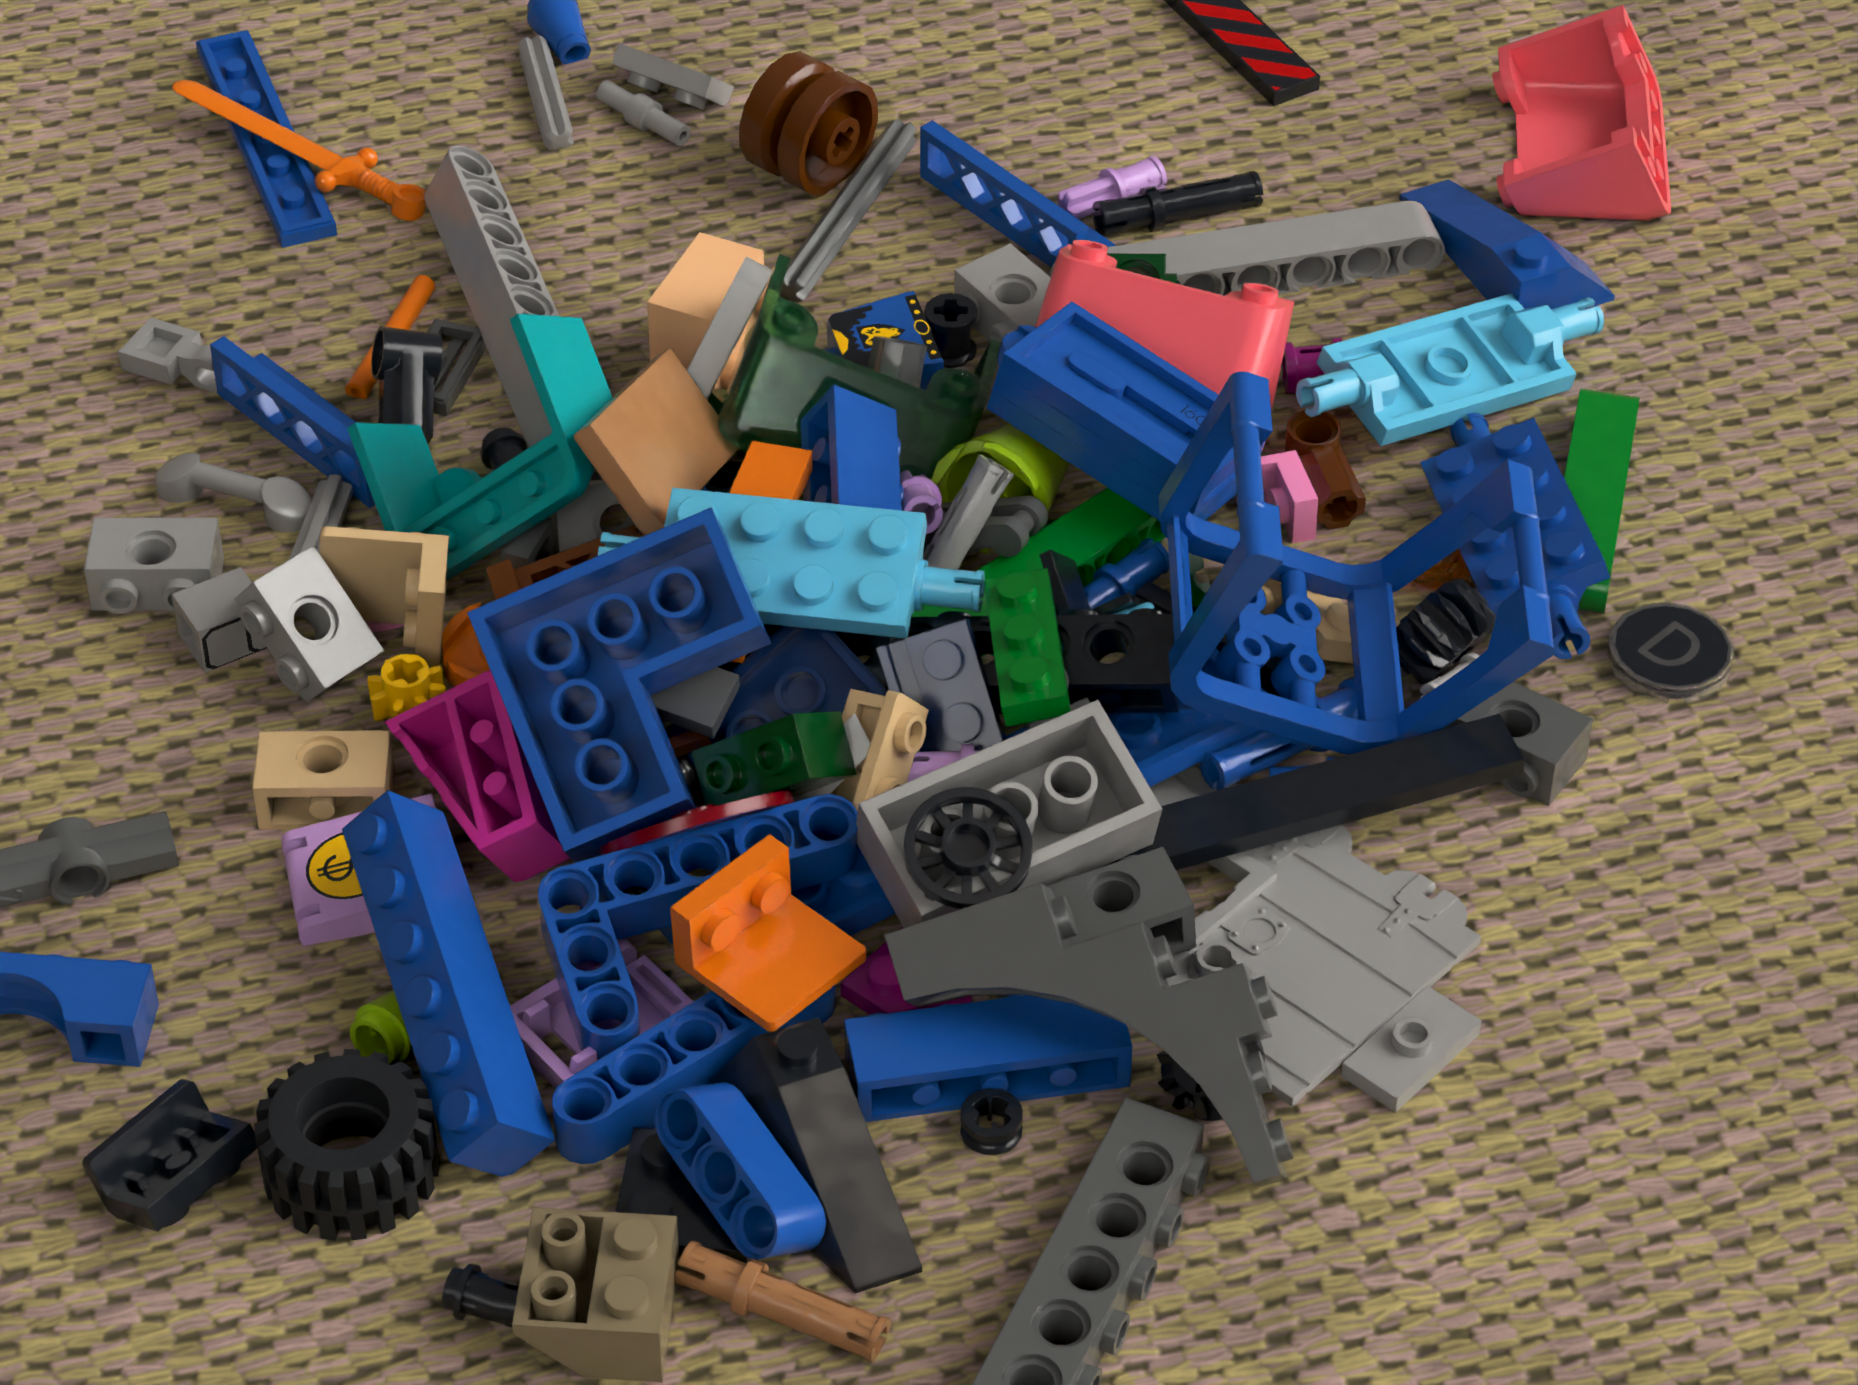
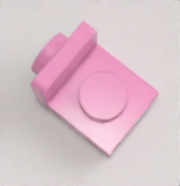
M1296 450L1261 456L1264 502L1279 506L1280 524H1284L1292 543L1316 539L1318 497Z

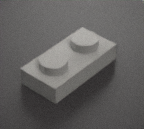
M621 43L618 44L611 63L630 72L627 82L658 93L661 83L676 89L673 99L702 110L705 109L707 101L725 106L729 102L734 86L712 76Z

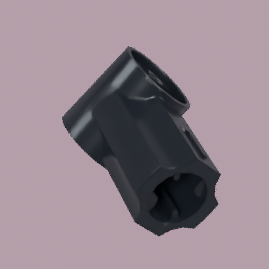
M380 326L375 335L372 350L371 373L374 379L379 380L378 423L420 425L427 444H429L433 437L434 386L438 380L442 363L443 345L440 334Z

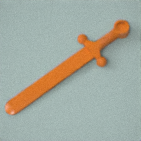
M179 80L172 84V89L179 95L324 169V171H320L316 175L314 180L315 186L319 191L331 192L336 185L355 187L391 205L392 214L402 220L414 221L425 213L426 202L424 194L426 191L422 187L414 184L399 185L370 170L378 162L377 153L372 148H362L358 151L357 155L342 157L196 81Z

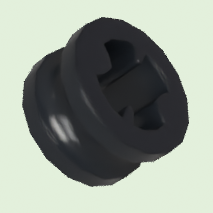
M992 1088L979 1090L968 1096L962 1104L960 1117V1134L964 1143L971 1150L984 1155H999L1007 1153L1016 1147L1022 1138L1023 1109L1020 1101L1009 1092ZM986 1115L988 1121H992V1115H998L1004 1118V1126L997 1128L993 1122L991 1129L979 1126V1118Z

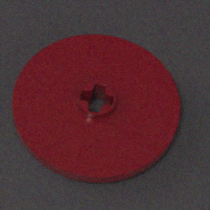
M779 791L715 806V804L701 806L671 816L670 820L612 840L601 846L599 851L601 855H605L626 848L629 849L793 803L794 798L791 791Z

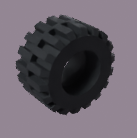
M344 1049L342 1056L330 1057L329 1051L314 1055L315 1062L309 1065H304L299 1061L287 1069L288 1078L286 1080L275 1078L267 1088L268 1099H261L256 1109L257 1123H254L263 1184L268 1200L273 1199L274 1211L283 1220L292 1215L294 1228L305 1234L309 1233L313 1225L319 1226L321 1239L336 1241L338 1230H350L351 1241L367 1239L366 1227L378 1225L381 1234L395 1229L394 1216L401 1213L409 1220L419 1212L418 1197L429 1200L435 1189L433 1177L439 1176L440 1164L432 1100L428 1098L426 1085L421 1078L413 1079L412 1069L401 1061L389 1065L388 1055L375 1051L369 1057L360 1056L359 1049ZM359 1135L373 1138L367 1143L349 1149L322 1147L324 1144L344 1136Z

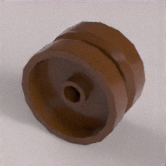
M801 51L785 54L766 69L755 83L744 105L739 125V147L745 159L750 163L776 176H782L784 181L816 197L823 196L852 175L866 156L872 144L878 122V100L872 87L840 71H834L833 67Z

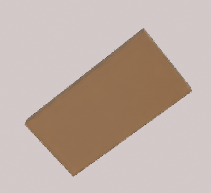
M671 348L653 358L573 435L575 437L574 440L643 536L664 528L672 488L701 490L740 448V445Z

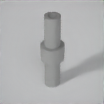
M609 80L602 82L598 87L597 99L624 114V119L628 124L642 132L650 129L677 146H682L688 141L691 134L690 127L663 112L662 105L642 93L633 95Z

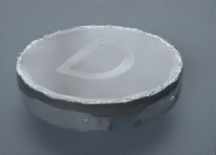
M1659 602L1640 605L1621 615L1611 628L1607 655L1613 676L1630 692L1655 702L1668 703V698H1685L1684 703H1692L1712 696L1725 685L1731 675L1735 646L1728 630L1712 615L1690 605Z

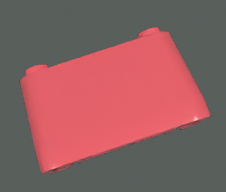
M1624 5L1498 47L1499 71L1492 74L1494 87L1501 103L1510 102L1516 116L1517 158L1504 162L1503 174L1496 178L1498 191L1506 208L1514 206L1522 216L1650 221L1671 213L1661 92L1654 70Z
M1074 240L1072 245L1068 244L1059 250L1035 327L1040 326L1072 301L1218 395L1233 373L1244 371L1267 378L1269 381L1272 412L1294 301L1279 298V291L1277 289L1258 283H1244L1242 291H1233L1224 296L1116 268L1117 260L1107 255L1108 247L1094 241Z

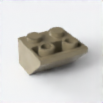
M533 1207L512 1322L513 1334L584 1378L663 1383L677 1287L675 1272L680 1267L678 1264L677 1216Z

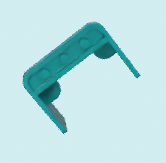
M518 313L509 319L552 433L483 478L469 468H450L439 474L420 425L354 423L347 428L385 531L420 532L449 536L446 581L576 500L586 490L595 468L574 440L575 437L573 435L613 397L582 318Z

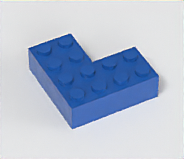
M711 507L467 612L563 851L574 863L601 856L599 848L612 840L670 820L671 816L697 808L651 695L772 644L723 527Z

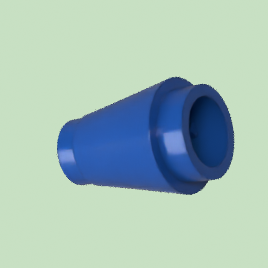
M529 0L527 5V22L537 35L543 36L547 40L549 48L561 62L566 65L587 59L591 48L588 44L577 0Z

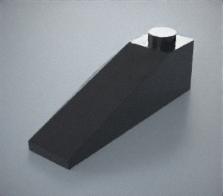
M817 1017L753 1037L708 1084L729 1083L734 1085L744 1095L820 1200L826 1219L825 1233L820 1244L811 1251L855 1293L921 1273V1262L847 1073L820 1018Z

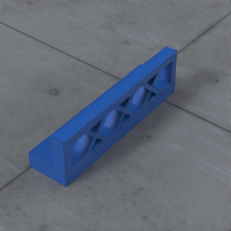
M932 120L920 127V177L1048 266L1052 267L1057 259L1059 250L1068 244L1072 245L1074 240L1094 241L1107 247L1116 246L1110 240Z
M225 336L210 344L217 394L326 476L329 477L331 474L341 475L343 482L352 484L353 496L366 506L371 508L375 505L347 430L349 426L357 422L263 353L253 358Z

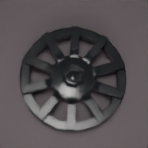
M961 787L937 793L917 808L906 828L903 854L907 872L915 884L925 893L926 898L949 907L963 909L1017 891L1029 872L1033 854V842L1026 820L1009 801L984 789ZM963 803L962 818L953 822L950 821L941 809L944 806ZM973 804L984 805L992 809L994 813L986 822L973 818ZM930 815L944 831L942 837L919 830ZM1005 818L1016 831V834L996 839L993 830ZM915 841L930 847L940 848V852L917 859ZM1017 846L1021 847L1019 864L995 855V851ZM944 864L946 869L935 882L923 871L924 869ZM992 866L998 870L1013 874V876L1000 886L988 869ZM955 875L962 877L961 894L945 889ZM979 876L989 892L972 894V877Z

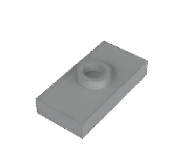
M1427 985L1343 1062L1341 1077L1396 1113L1480 1034L1482 1020Z

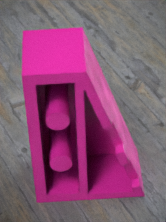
M491 670L384 722L412 756L413 762L421 773L429 779L438 791L441 800L478 850L514 883L525 881L570 859L563 851Z

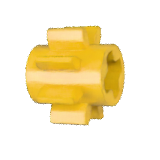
M400 654L386 659L381 668V676L372 675L367 678L373 719L375 721H381L386 718L389 720L446 691L442 667L438 665L429 668L423 658L414 654Z

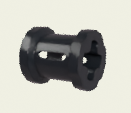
M947 293L933 297L926 303L924 316L931 328V333L944 361V368L962 367L967 362L973 360L977 352L975 341L971 339V327L977 320L976 304L970 298L961 294Z

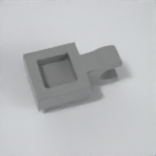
M150 318L118 351L121 367L124 371L170 385L182 374L194 386L217 393L210 345H202L199 331Z

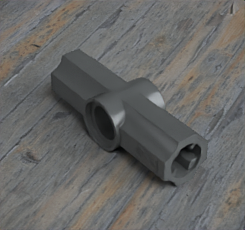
M163 811L94 827L91 822L83 818H62L46 826L40 833L38 841L0 849V907L51 895L61 904L67 905L71 904V898L92 893L94 898L100 897L104 894L111 881L179 866L167 813Z

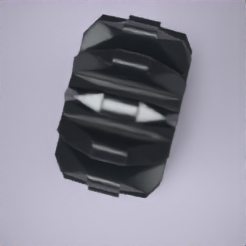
M1463 579L1443 583L1436 591L1430 593L1422 602L1414 606L1413 610L1402 618L1400 624L1396 626L1401 668L1408 675L1412 674L1420 684L1431 682L1448 671L1453 670L1464 655L1471 653L1482 644L1484 638L1493 631L1496 615L1487 606L1488 601L1476 588L1472 589Z

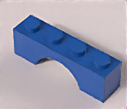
M0 952V1015H29L50 1023L66 1038L74 1062L141 1067L159 1007L152 964L135 963L127 960L110 961L73 958L57 954L36 955Z

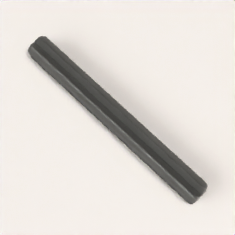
M895 119L884 129L777 278L779 285L777 293L780 297L801 302L810 293L916 143L914 137L916 128L911 122L904 124L899 119Z

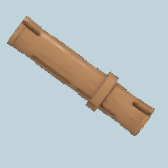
M691 1241L686 1246L679 1259L678 1264L687 1268L685 1271L681 1269L676 1270L675 1283L677 1285L689 1287L731 1304L732 1313L747 1318L748 1314L752 1312L862 1356L865 1360L872 1363L887 1338L880 1336L881 1332L887 1334L890 1331V1318L875 1315L769 1273L767 1263L756 1259L744 1263L701 1246V1243Z

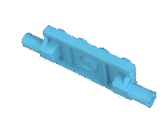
M1510 293L1323 346L1317 360V365L1324 372V375L1300 380L1296 388V398L1301 408L1314 404V406L1308 407L1305 410V413L1310 417L1349 405L1380 446H1384L1451 426L1460 418L1463 421L1469 420L1467 414L1479 413L1484 416L1570 390L1577 373L1564 358L1562 345L1565 341L1600 333L1604 325V315L1599 306L1585 310V308L1592 307L1595 304V301L1590 297L1554 309H1550L1548 305L1524 309L1514 295Z
M672 488L664 527L711 507L723 527L763 624L907 638L912 614L915 611H922L924 605L973 610V612L981 611L982 600H980V597L983 598L985 588L984 571L928 567V561L923 560V547L927 530L926 513ZM603 532L600 542L605 544V547L599 546L597 556L641 537L614 535L611 532Z

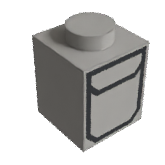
M241 567L172 594L178 634L204 673L267 648L262 640L254 638L247 631L240 618V606L235 598L252 583Z

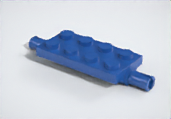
M1479 413L1467 414L1473 427L1472 429H1467L1462 418L1457 420L1450 428L1451 438L1457 447L1450 448L1438 456L1420 462L1442 514L1450 509L1507 459L1527 465L1532 469L1537 513L1540 518L1539 529L1547 592L1550 597L1549 608L1555 647L1554 656L1559 659L1572 658L1566 645V641L1569 640L1572 641L1577 654L1580 655L1588 649L1591 641L1589 632L1583 626L1577 613L1578 603L1588 586L1610 578L1600 549L1535 418L1505 426L1496 433L1491 434L1489 424L1483 415ZM1488 527L1458 548L1475 588L1488 601L1487 606L1496 617L1500 604L1520 588L1512 527H1509L1503 533L1493 531Z

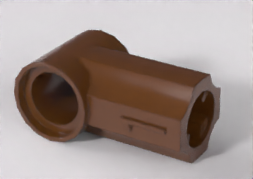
M1303 410L1289 418L1286 427L1284 452L1296 450L1318 497L1317 522L1324 524L1328 530L1348 527L1352 520L1364 513L1366 498L1340 445V422L1328 412H1322L1320 415L1310 417Z

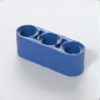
M723 1082L678 1088L666 1091L659 1098L655 1107L654 1123L661 1143L733 1244L745 1257L759 1260L812 1250L820 1244L826 1225L824 1208L820 1200L744 1095L734 1085Z

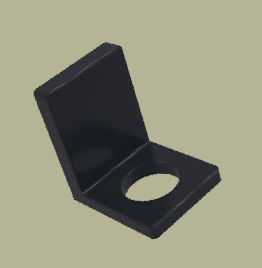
M1051 549L1039 555L1043 568L1048 569L1056 615H1065L1067 612L1077 609L1091 610L1098 614H1114L1148 602L1127 593L1091 609L1075 561Z

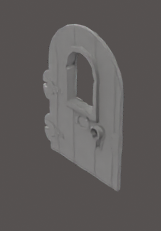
M1194 766L1150 787L1161 806L1217 791V788L1213 790L1208 786L1201 775L1200 768ZM1234 783V784L1228 786L1227 788L1233 787V786H1236V785H1240V784ZM1338 825L1208 861L1209 864L1238 882V884L1233 887L1234 892L1227 897L1225 902L1218 904L1210 912L1205 910L1195 918L1196 947L1172 955L1177 975L1167 978L1170 987L1240 963H1244L1252 971L1254 979L1265 975L1278 1012V1016L1267 1019L1272 1037L1260 1040L1273 1090L1270 1093L1291 1107L1343 1064L1352 1053L1362 1046L1427 985L1429 987L1434 985L1454 965H1457L1479 946L1481 940L1479 934L1466 927L1467 910L1459 897L1444 889L1433 899H1430L1428 896L1433 894L1436 885L1435 882L1422 874L1409 870H1395L1384 875L1351 854L1352 836L1344 825Z

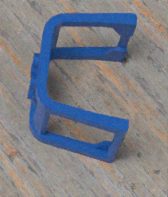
M1244 371L1230 375L1158 495L1161 532L1168 539L1174 645L1168 653L1170 683L1172 692L1183 704L1203 713L1334 752L1350 755L1441 730L1554 655L1555 647L1549 608L1550 597L1547 592L1539 529L1540 518L1537 513L1532 469L1529 466L1507 459L1450 509L1382 559L1358 565L1338 563L1282 545L1279 506L1264 502L1260 447L1273 432L1269 381L1267 378ZM1232 447L1234 451L1238 504L1236 511L1239 517L1240 531L1203 520L1189 512ZM1488 527L1499 533H1503L1509 527H1512L1520 588L1500 604L1488 649L1468 666L1404 710L1393 592L1400 590ZM1189 553L1225 564L1194 614L1192 610ZM1268 579L1281 582L1282 604L1273 614H1261V611L1266 606V597L1262 586ZM1307 590L1327 597L1347 600L1358 719H1352L1317 708L1315 686L1325 676L1326 669L1323 660L1317 652L1315 629L1320 624L1321 615L1315 603L1307 597ZM1226 634L1227 643L1217 654L1215 660L1219 673L1226 679L1223 680L1201 671V669ZM1276 656L1282 658V660L1271 673V683L1276 692L1282 697L1261 691L1260 669L1270 658Z

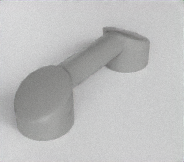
M185 453L176 456L166 462L155 474L157 494L165 501L172 503L188 502L198 497L206 488L262 503L266 524L278 532L289 533L301 530L311 504V497L306 489L290 478L276 476L266 480L203 463L200 460V455L197 453Z

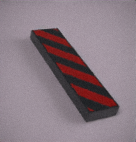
M1164 0L1271 105L1276 106L1319 90L1320 75L1241 0Z

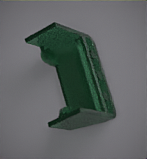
M779 254L772 269V276L750 317L719 412L718 427L721 434L731 444L748 451L752 441L802 449L801 419L833 385H836L896 409L898 438L901 441L899 455L900 473L905 470H909L912 476H919L924 473L931 480L937 463L956 445L973 438L987 404L1001 342L994 339L990 340L973 374L956 368L938 370L931 377L926 391L814 346L818 335V325L814 317L802 305L778 297L790 261L789 257Z

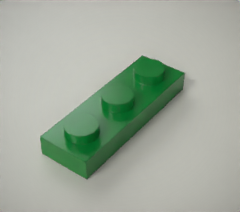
M1048 569L1025 573L1016 572L1005 577L985 580L984 585L1000 702L1006 727L1059 717L1071 712Z

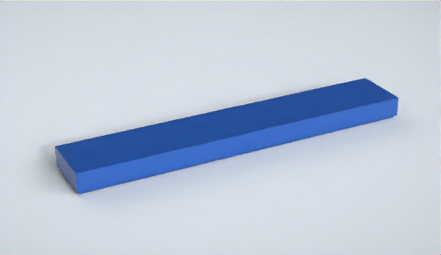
M248 30L195 42L197 55L214 91L294 132ZM226 119L281 247L285 248L336 236L335 220L322 192L315 186V176L308 161Z

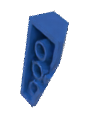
M1449 179L1400 194V201H1416L1424 206L1444 243L1446 254L1486 300L1512 293L1524 309L1548 305L1550 309L1578 302L1587 297L1595 301L1592 307L1613 301L1615 298L1612 291L1583 260L1541 232Z

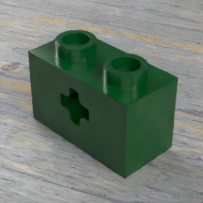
M840 711L791 714L691 751L705 806L710 804L718 806L779 791H791L794 798L857 775Z

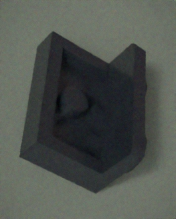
M180 1079L85 1156L82 1165L108 1212L120 1220L159 1232L162 1228L173 1225L181 1220L188 1213L190 1205L213 1185L224 1182L235 1175L241 1167V1162L257 1149L255 1132L250 1123L210 1112L196 1084L190 1080Z

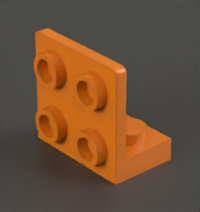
M770 834L670 907L675 964L769 1032L779 1029L857 969L867 959L866 947L791 894L789 847Z

